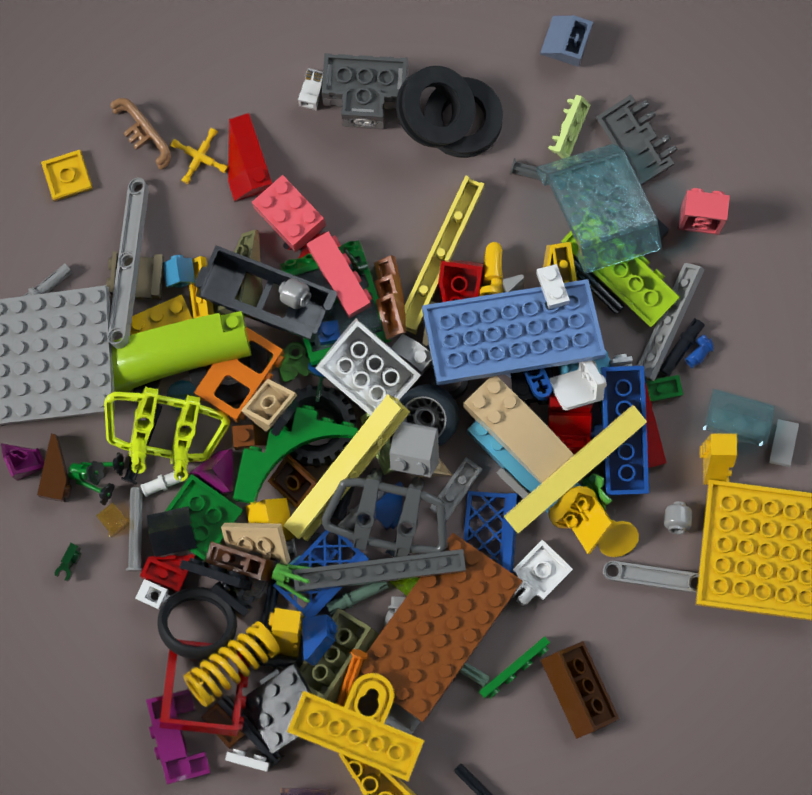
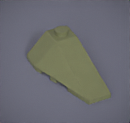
M255 229L243 233L234 252L261 262L259 231ZM246 273L235 299L257 307L262 295V278ZM214 303V313L224 315L234 313Z

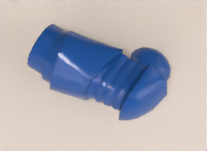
M701 335L696 339L700 346L685 358L686 363L691 368L701 365L707 354L714 350L713 341L711 338L708 339L706 335Z

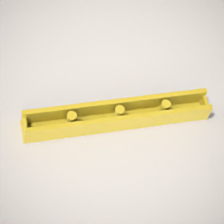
M465 176L405 304L406 331L417 334L424 319L422 306L432 302L439 287L438 280L441 260L452 259L485 188L484 183H479Z
M387 394L284 524V527L297 539L302 537L305 541H308L322 524V516L339 482L345 478H358L408 416L410 411L399 402L398 398ZM347 487V488H346V490L344 491L342 497L346 494V492L350 489V487Z

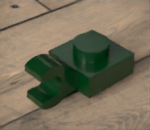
M73 543L69 544L60 566L55 570V576L58 577L60 572L66 571L67 575L64 580L68 582L71 579L72 572L70 567H72L73 563H78L82 554L79 546Z

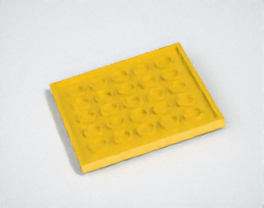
M709 479L696 605L812 621V493Z

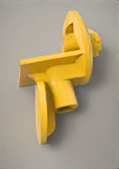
M577 486L570 488L558 499L554 506L549 508L548 517L551 523L558 528H572L587 554H591L594 548L598 546L604 555L619 557L632 551L639 541V533L636 527L630 522L611 520L598 501L594 490L589 487Z

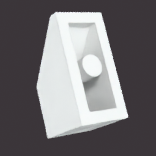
M404 334L391 347L392 350L416 369L421 376L433 363L431 352L419 342Z

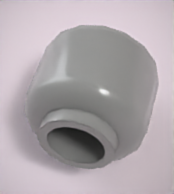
M294 278L287 280V282H282L278 290L281 302L293 309L305 307L311 298L308 285Z
M676 501L666 507L664 526L670 533L684 534L685 531L691 528L692 510L686 506V503Z

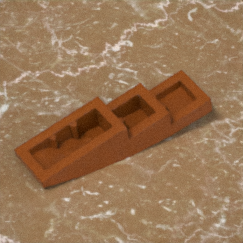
M392 255L374 262L378 277L375 284L379 295L376 303L385 336L388 340L406 333L402 285L396 258Z

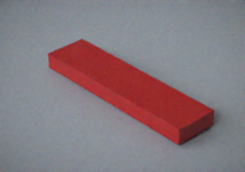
M645 382L648 468L666 464L667 461Z

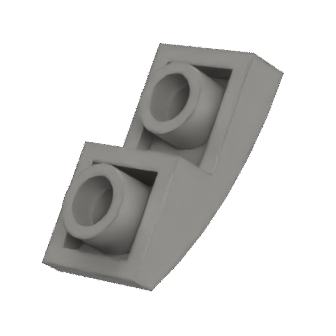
M778 419L769 463L786 467L791 466L799 423Z

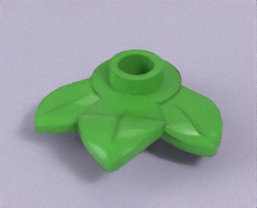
M299 342L288 344L286 349H283V357L285 359L280 366V373L284 382L293 380L298 373L308 376L310 372L308 367L310 361L305 356V347ZM295 349L299 350V355L293 356L292 351Z
M591 474L590 477L583 479L582 486L594 490L598 501L606 510V505L611 503L612 500L601 489L604 485V478L597 474Z

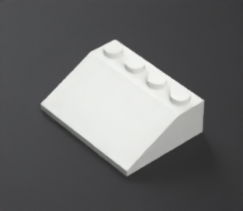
M357 318L341 334L316 366V369L370 416L387 394L400 399L421 376L416 369Z

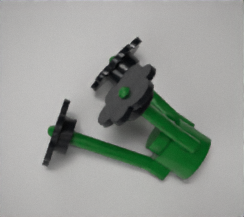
M117 452V457L113 459V462L92 461V463H72L68 470V476L70 479L76 480V484L83 485L100 493V503L105 506L112 497L115 485L109 483L107 487L104 486L102 489L94 485H98L104 477V467H113L119 476H123V454Z

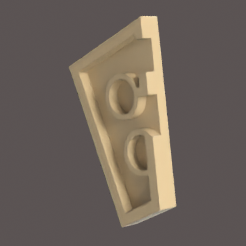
M224 523L221 526L227 546L248 553L254 551L262 554V557L267 559L271 557L276 558L285 565H288L291 561L281 524Z

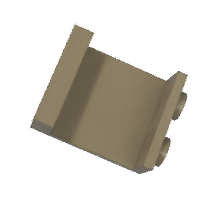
M113 252L112 258L109 257L108 261L111 277L107 278L106 286L109 287V293L112 297L119 256L117 252ZM154 254V258L140 257L135 298L162 300L163 262H165L162 254ZM128 258L124 266H129L133 258Z

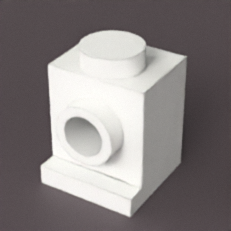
M144 579L135 599L160 610L170 595H168V589ZM154 592H157L159 594V598L157 600L152 599V594Z

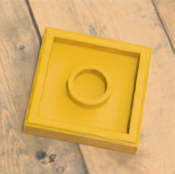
M81 150L41 162L54 202L93 189Z

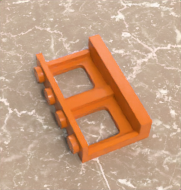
M246 327L249 342L253 341L273 354V358L265 370L259 374L239 362L238 359L215 363L194 391L195 396L200 397L201 401L204 400L233 418L236 423H239L240 420H245L247 416L241 410L266 379L271 380L273 378L271 373L275 367L279 368L285 359L283 357V349ZM226 376L232 377L250 389L249 394L237 409L215 396L216 390Z

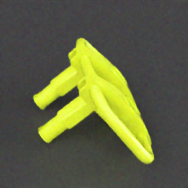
M145 387L143 393L112 392L104 401L106 439L111 445L129 451L132 471L136 473L138 469V474L145 471L146 454L170 458V463L173 464L174 478L179 481L180 476V481H185L188 478V462L208 460L230 426L228 415L222 411L200 405V397L189 396L188 394L186 399L183 400L158 395V389ZM115 400L139 402L135 410L130 442H125L115 437L113 402ZM157 403L182 408L176 419L172 450L146 446L154 426ZM198 413L221 420V425L203 453L189 454L188 451L195 435Z

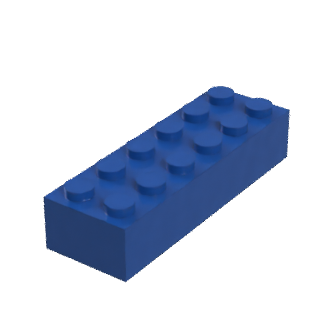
M644 366L601 367V375L605 377L607 384L602 400L603 430L632 405L636 407L646 420ZM646 423L604 459L606 495L649 494Z

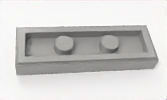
M465 457L438 496L445 505L446 521L483 471L480 466ZM432 504L429 509L437 514L436 506Z

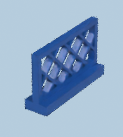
M468 491L463 540L468 543L473 537H476L482 544L477 550L481 551L485 547L491 555L490 559H495L499 565L513 574L517 532L500 514L504 512L505 515L519 503L520 496L516 493L503 494ZM473 496L482 497L486 502L477 511L472 506ZM497 498L505 499L504 507L497 512L491 503ZM489 506L495 515L486 522L479 513ZM475 516H478L484 524L474 532L470 527V521ZM499 517L503 522V526L495 533L489 524ZM487 526L493 536L484 543L477 534ZM497 538L501 543V548L493 554L487 545Z
M325 530L293 565L309 563V567H311V563H324V566H326V563H354L368 561L369 558L358 548H353V543L340 535H338V545H326V535L329 531ZM341 539H342L347 545H341ZM338 547L339 560H326V548ZM341 547H350L356 554L350 560H341ZM314 548H323L324 560L311 561V551ZM309 554V561H303ZM276 582L273 585L306 618L316 616L342 588L300 592L309 593L310 602L303 609L297 603V596L294 595L293 599L288 595L292 594L291 592H285L279 585H276ZM312 593H318V594L312 599Z

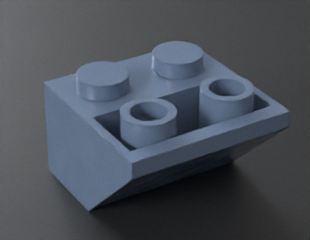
M574 15L553 16L540 55L579 67L593 21Z

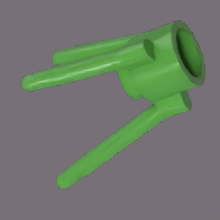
M277 563L272 574V579L277 580L276 585L282 586L298 598L309 603L310 600L300 592H295V589L285 582L289 583L292 578L309 583V579L292 573L293 570L312 567Z

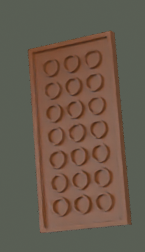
M454 533L448 538L445 551L463 549L466 572L420 577L367 651V659H363L358 674L360 677L364 674L376 673L388 679L394 690L393 701L423 723L523 583L521 579Z

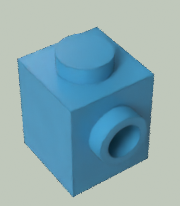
M174 255L171 256L170 260L163 262L166 287L183 288L195 283L192 258Z

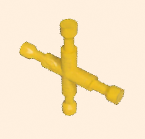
M210 128L208 137L202 142L199 150L185 146L178 140L173 139L172 147L179 148L184 153L193 157L189 171L181 180L185 184H189L193 172L197 170L201 162L218 168L224 174L228 170L227 165L220 164L215 159L205 155L210 147L212 138L218 133L217 130Z

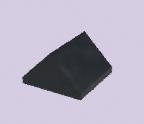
M189 506L147 515L148 532L155 557L197 548Z

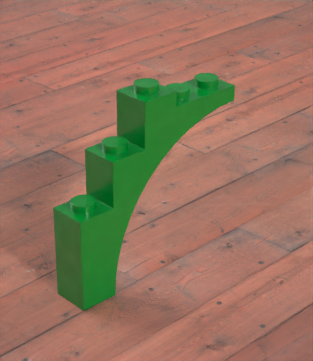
M302 405V408L297 407L291 432L288 431L289 428L284 427L280 434L275 436L270 433L273 429L270 428L265 452H262V448L250 446L249 449L244 448L233 499L256 505L258 494L267 476L287 454L303 445L322 439H353L358 432V428H355V424L349 422H342V425L333 423L334 420L322 417L321 421L317 420L318 411H314L315 408L312 406Z

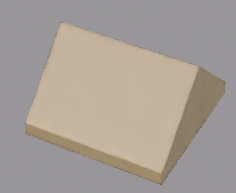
M266 379L241 411L267 432L295 399L297 394Z

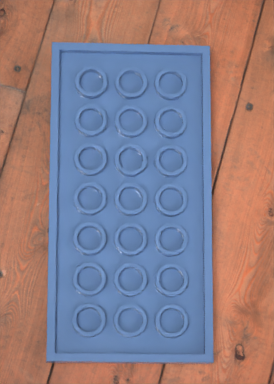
M589 280L564 283L570 302L568 305L552 309L548 308L541 287L423 305L422 312L437 385L605 358L606 352Z

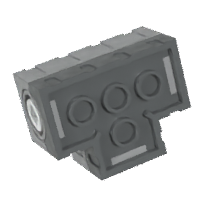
M324 53L323 105L342 107L341 118L343 127L384 129L385 109H396L398 91L407 79L408 58L399 59L394 57L332 55Z

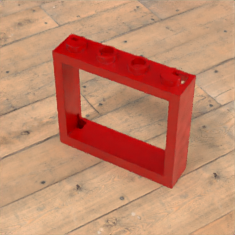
M177 639L179 642L192 647H204L213 644ZM169 649L159 728L237 736L238 730L243 729L244 717H240V710L245 709L246 696H242L243 688L248 686L249 676H243L238 669L241 681L236 686L232 726L169 719L178 656ZM236 649L239 658L247 668H250L244 656Z

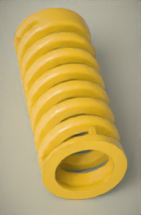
M256 621L251 627H248L246 634L240 633L237 636V641L230 640L228 648L221 647L218 654L210 655L209 661H202L200 668L194 667L191 673L187 672L183 675L188 688L203 706L207 707L216 700L213 695L210 696L202 686L204 684L203 681L209 686L216 697L222 696L221 690L212 680L209 671L217 677L225 690L231 689V684L222 674L218 664L226 670L234 683L238 684L241 681L237 672L230 665L227 656L235 663L243 676H249L250 672L239 658L236 649L244 656L252 669L257 670L259 668L258 662L248 651L245 642L253 649L261 662H268L267 655L257 644L254 635L261 640L260 646H265L270 658L280 653L277 641L260 621Z

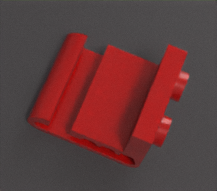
M551 393L549 397L548 427L573 454H576L591 441L592 403L564 410L555 394Z

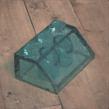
M713 389L702 429L717 434H737L738 440L764 446L769 437L774 406Z

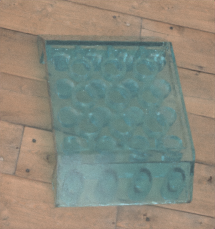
M610 144L536 168L543 185L550 184L579 247L577 258L585 274L661 250L662 245L657 218L624 150Z

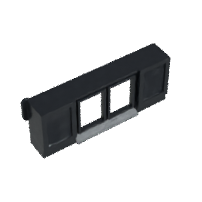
M217 245L207 266L200 269L195 280L197 297L225 307V309L232 312L242 311L245 317L281 331H287L312 342L315 341L325 314L331 310L337 296L335 290L327 289ZM246 273L267 280L257 307L235 299ZM294 278L308 285L311 298L305 307L299 309L288 307L284 318L263 310L273 284L280 286L282 282H287V280Z

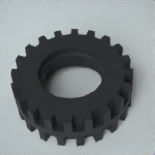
M319 384V386L306 385V388L295 390L297 396L294 400L298 402L299 408H302V405H308L314 408L325 409L334 417L336 424L342 425V422H349L355 424L354 427L357 428L351 404L343 394L336 392V389L332 387L326 388L324 385ZM296 410L284 426L289 428L288 431L290 432L292 431ZM331 438L327 443L320 446L306 444L292 451L289 455L304 466L332 465V462L337 459L352 439Z

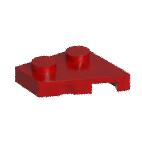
M196 555L149 556L142 569L140 578L178 592L182 589L189 573L188 570L179 568L181 561H189L190 558L195 559Z

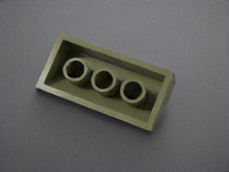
M340 608L337 609L332 617L337 625L335 642L316 665H311L304 661L299 669L312 694L335 704L352 658L351 650L359 649L367 653L379 636V633Z

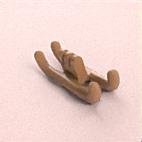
M118 98L112 101L110 107L113 109L114 114L128 111L137 122L124 132L125 137H129L134 133L129 138V141L132 144L139 140L134 145L136 150L152 140L161 152V155L156 159L157 167L160 170L165 169L171 160V152L166 142L132 101L126 98Z

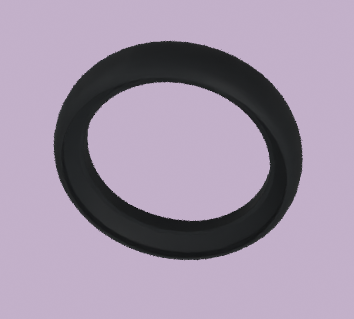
M194 587L180 590L164 602L158 614L157 627L163 643L172 652L184 658L200 660L209 658L211 654H218L221 647H228V642L234 639L237 631V617L233 607L210 591V589ZM185 601H207L217 606L223 612L227 621V629L221 639L209 646H188L179 642L171 634L167 623L169 614L177 605Z

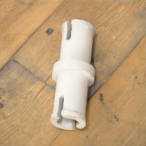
M173 471L164 476L162 474L158 475L157 479L141 484V488L145 497H148L158 491H166L168 487L182 481H180V476L179 481L174 478Z

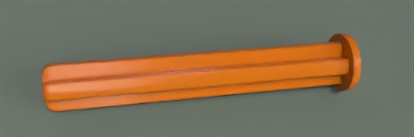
M359 649L351 650L352 658L336 702L337 705L344 707L350 689L358 677L363 659H367L368 656L366 652Z

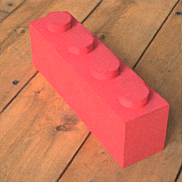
M328 231L307 243V248L331 289L337 292L336 298L350 319L370 308L372 297L366 288L363 290L359 283L362 280L357 271L352 272L350 269L351 261L347 254L340 252L338 247L341 245L335 235L331 236Z

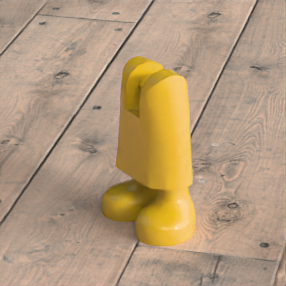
M491 242L486 247L482 284L484 286L481 287L479 296L504 293L502 288L503 249L497 242Z

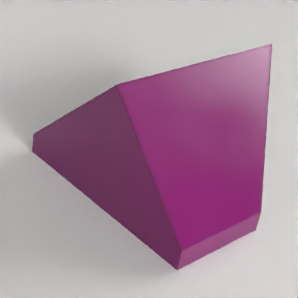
M1 443L4 461L11 477L18 481L43 469L44 460L38 448L30 449Z
M228 449L215 453L188 474L194 475L220 494L233 492V450Z

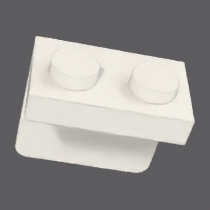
M594 360L579 362L578 370L549 379L552 391L564 410L574 409L603 400L604 389L607 386L605 377L598 372Z

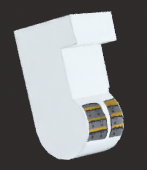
M308 68L305 82H303L298 98L299 106L317 110L322 90L323 71Z

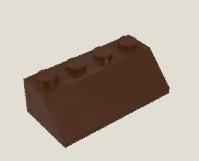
M584 641L541 659L544 670L576 739L619 720Z

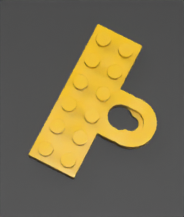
M376 673L364 674L355 680L344 707L303 691L286 731L406 781H409L424 740L384 724L394 700V690L388 679ZM369 689H375L379 695L377 699L379 707L373 715L364 716L358 710V701Z

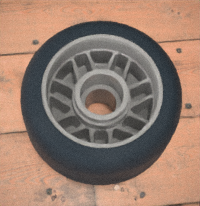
M432 384L419 385L406 392L399 399V402L410 411L403 422L438 428L439 447L446 443L456 432L460 419L459 408L454 397L444 388ZM424 411H429L432 414L433 419L431 421L425 419Z

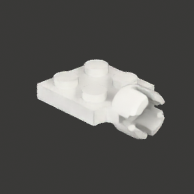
M541 540L512 570L523 581L513 595V598L522 590L523 593L516 601L523 606L527 605L536 596L544 600L573 569L549 545Z

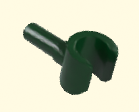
M346 249L344 253L347 254L353 265V272L356 270L358 275L365 274L364 270H368L367 263L358 262L350 251Z

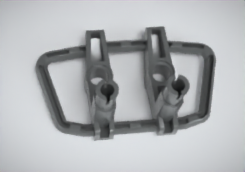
M373 468L366 479L345 478L339 482L322 516V525L327 531L354 540L353 548L364 551L367 545L393 550L395 551V557L408 556L409 553L427 554L443 552L448 544L444 502L428 492H423L425 482L421 477L420 480H418V477H414L409 488L382 483L381 480L384 474L380 468L378 472L376 471L377 468ZM364 487L360 505L355 516V531L332 524L330 519L346 488ZM379 491L406 496L397 526L396 542L369 537L376 517ZM421 500L436 506L438 546L412 544L413 536L418 526ZM361 514H368L370 519L363 518ZM403 523H410L412 527L406 528L403 526Z

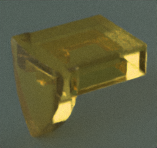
M113 502L96 515L109 531L110 537L117 535L129 525V518H125Z

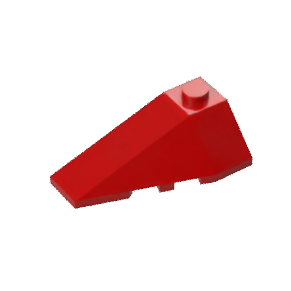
M249 113L229 119L228 183L234 202L261 194L272 185Z
M441 260L438 282L442 302L479 297L484 264L469 261Z

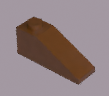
M51 433L37 495L40 498L65 502L66 498L70 497L72 486L69 485L70 481L59 437Z
M212 541L210 542L205 559L207 563L267 582H271L277 562Z

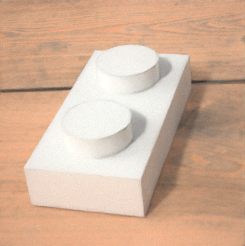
M557 264L537 269L536 274L548 308L552 309L568 305L570 300Z
M233 749L232 753L227 752L226 761L266 772L269 770L270 763L266 762V757L255 754L253 758L246 757V752Z

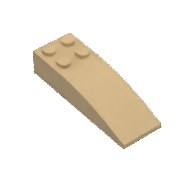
M497 376L488 378L464 402L463 408L539 483H543L574 456L551 429Z

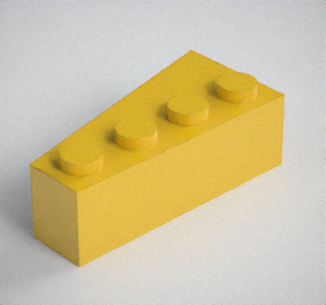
M340 753L338 754L353 779L357 782L363 795H416L400 778Z

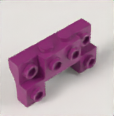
M190 689L175 692L172 695L169 719L180 720L179 714L195 710ZM163 696L147 699L146 702L152 722L149 730L151 738L156 739L155 755L157 760L161 759L166 784L211 773L206 752L188 755L183 730L159 728Z

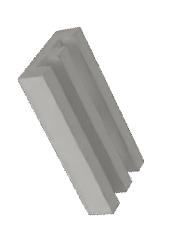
M500 468L496 474L522 499L530 494L504 468Z

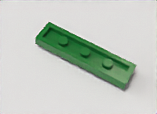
M679 375L659 378L654 381H645L651 402L683 395ZM601 400V401H598V403H599V408H600V412H602V400Z
M544 636L479 691L480 695L483 698L488 696L490 699L500 691L498 687L503 682L508 685L516 678L514 674L520 668L524 671L532 664L531 659L535 655H538L540 658L549 650L547 647L550 643L549 640Z

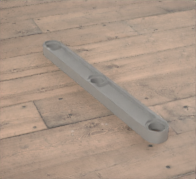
M138 177L130 181L127 190L107 336L109 343L118 349L125 347L129 342L149 195L148 184ZM143 184L139 192H134L137 185ZM128 258H133L129 266H124ZM123 334L119 342H114L116 335Z
M618 561L607 562L603 567V575L610 581L697 594V589L691 586V580L698 578L699 573ZM615 565L618 568V575L615 577L609 576L606 571L607 567Z

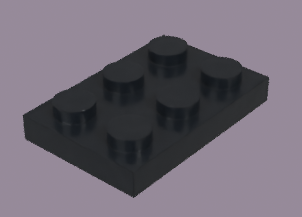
M190 558L189 561L182 560L179 567L247 590L251 589L253 583L246 580V575L233 571L228 572L227 569Z

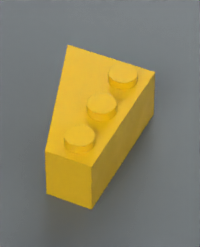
M571 242L547 245L543 267L557 264L563 283L577 281Z
M710 434L702 443L699 455L700 458H703V485H708L709 479L729 482V476L732 475V470H729V467H734L737 458V434Z
M275 608V612L270 613L269 625L272 627V635L280 647L278 655L298 658L303 629L302 618H304L302 612Z

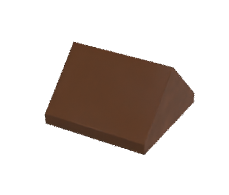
M289 454L285 456L267 481L281 495L287 498L295 508L299 507L318 483Z

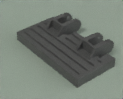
M629 95L596 118L640 187L675 165L670 155L678 149L674 145L661 154H657L656 149L668 143L671 137L666 135L651 144L650 142L658 138L648 121L653 119L656 113L654 111L649 112L636 120L634 115L646 109L650 104L646 100L630 110L629 108L636 104V101L632 95Z

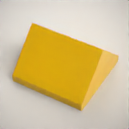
M287 498L265 499L256 502V505L250 504L245 506L248 523L281 524L285 541H290L294 538V535L284 527V524L290 518Z

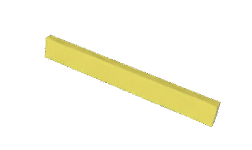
M634 405L629 407L503 517L517 533L521 532L647 423L645 418Z

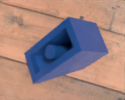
M399 481L396 486L403 487V484ZM386 493L377 502L375 519L386 530L390 527L395 529L398 526L402 514L403 496Z
M328 615L302 618L303 657L311 665H316L335 642L337 625Z

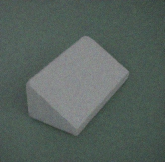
M523 275L503 279L504 292L524 289Z

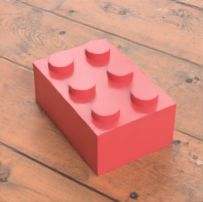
M283 175L252 201L254 209L295 253L326 226L323 216Z
M699 188L687 190L680 206L678 230L719 235L727 221L730 195H725L722 191L707 193Z

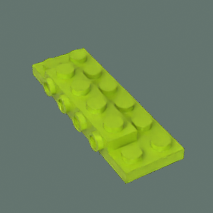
M589 211L561 242H571L572 253L652 328L677 302L680 296L663 281L665 276L657 268L653 271L648 266L650 262L642 254L638 257L633 252L635 247L627 240L623 243L618 238L620 233L613 226L608 228Z

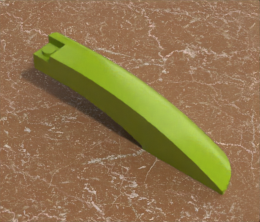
M242 311L225 315L216 313L130 335L128 344L123 348L118 349L112 345L114 392L131 391L133 388L177 373L252 356ZM122 338L114 340V342H119Z

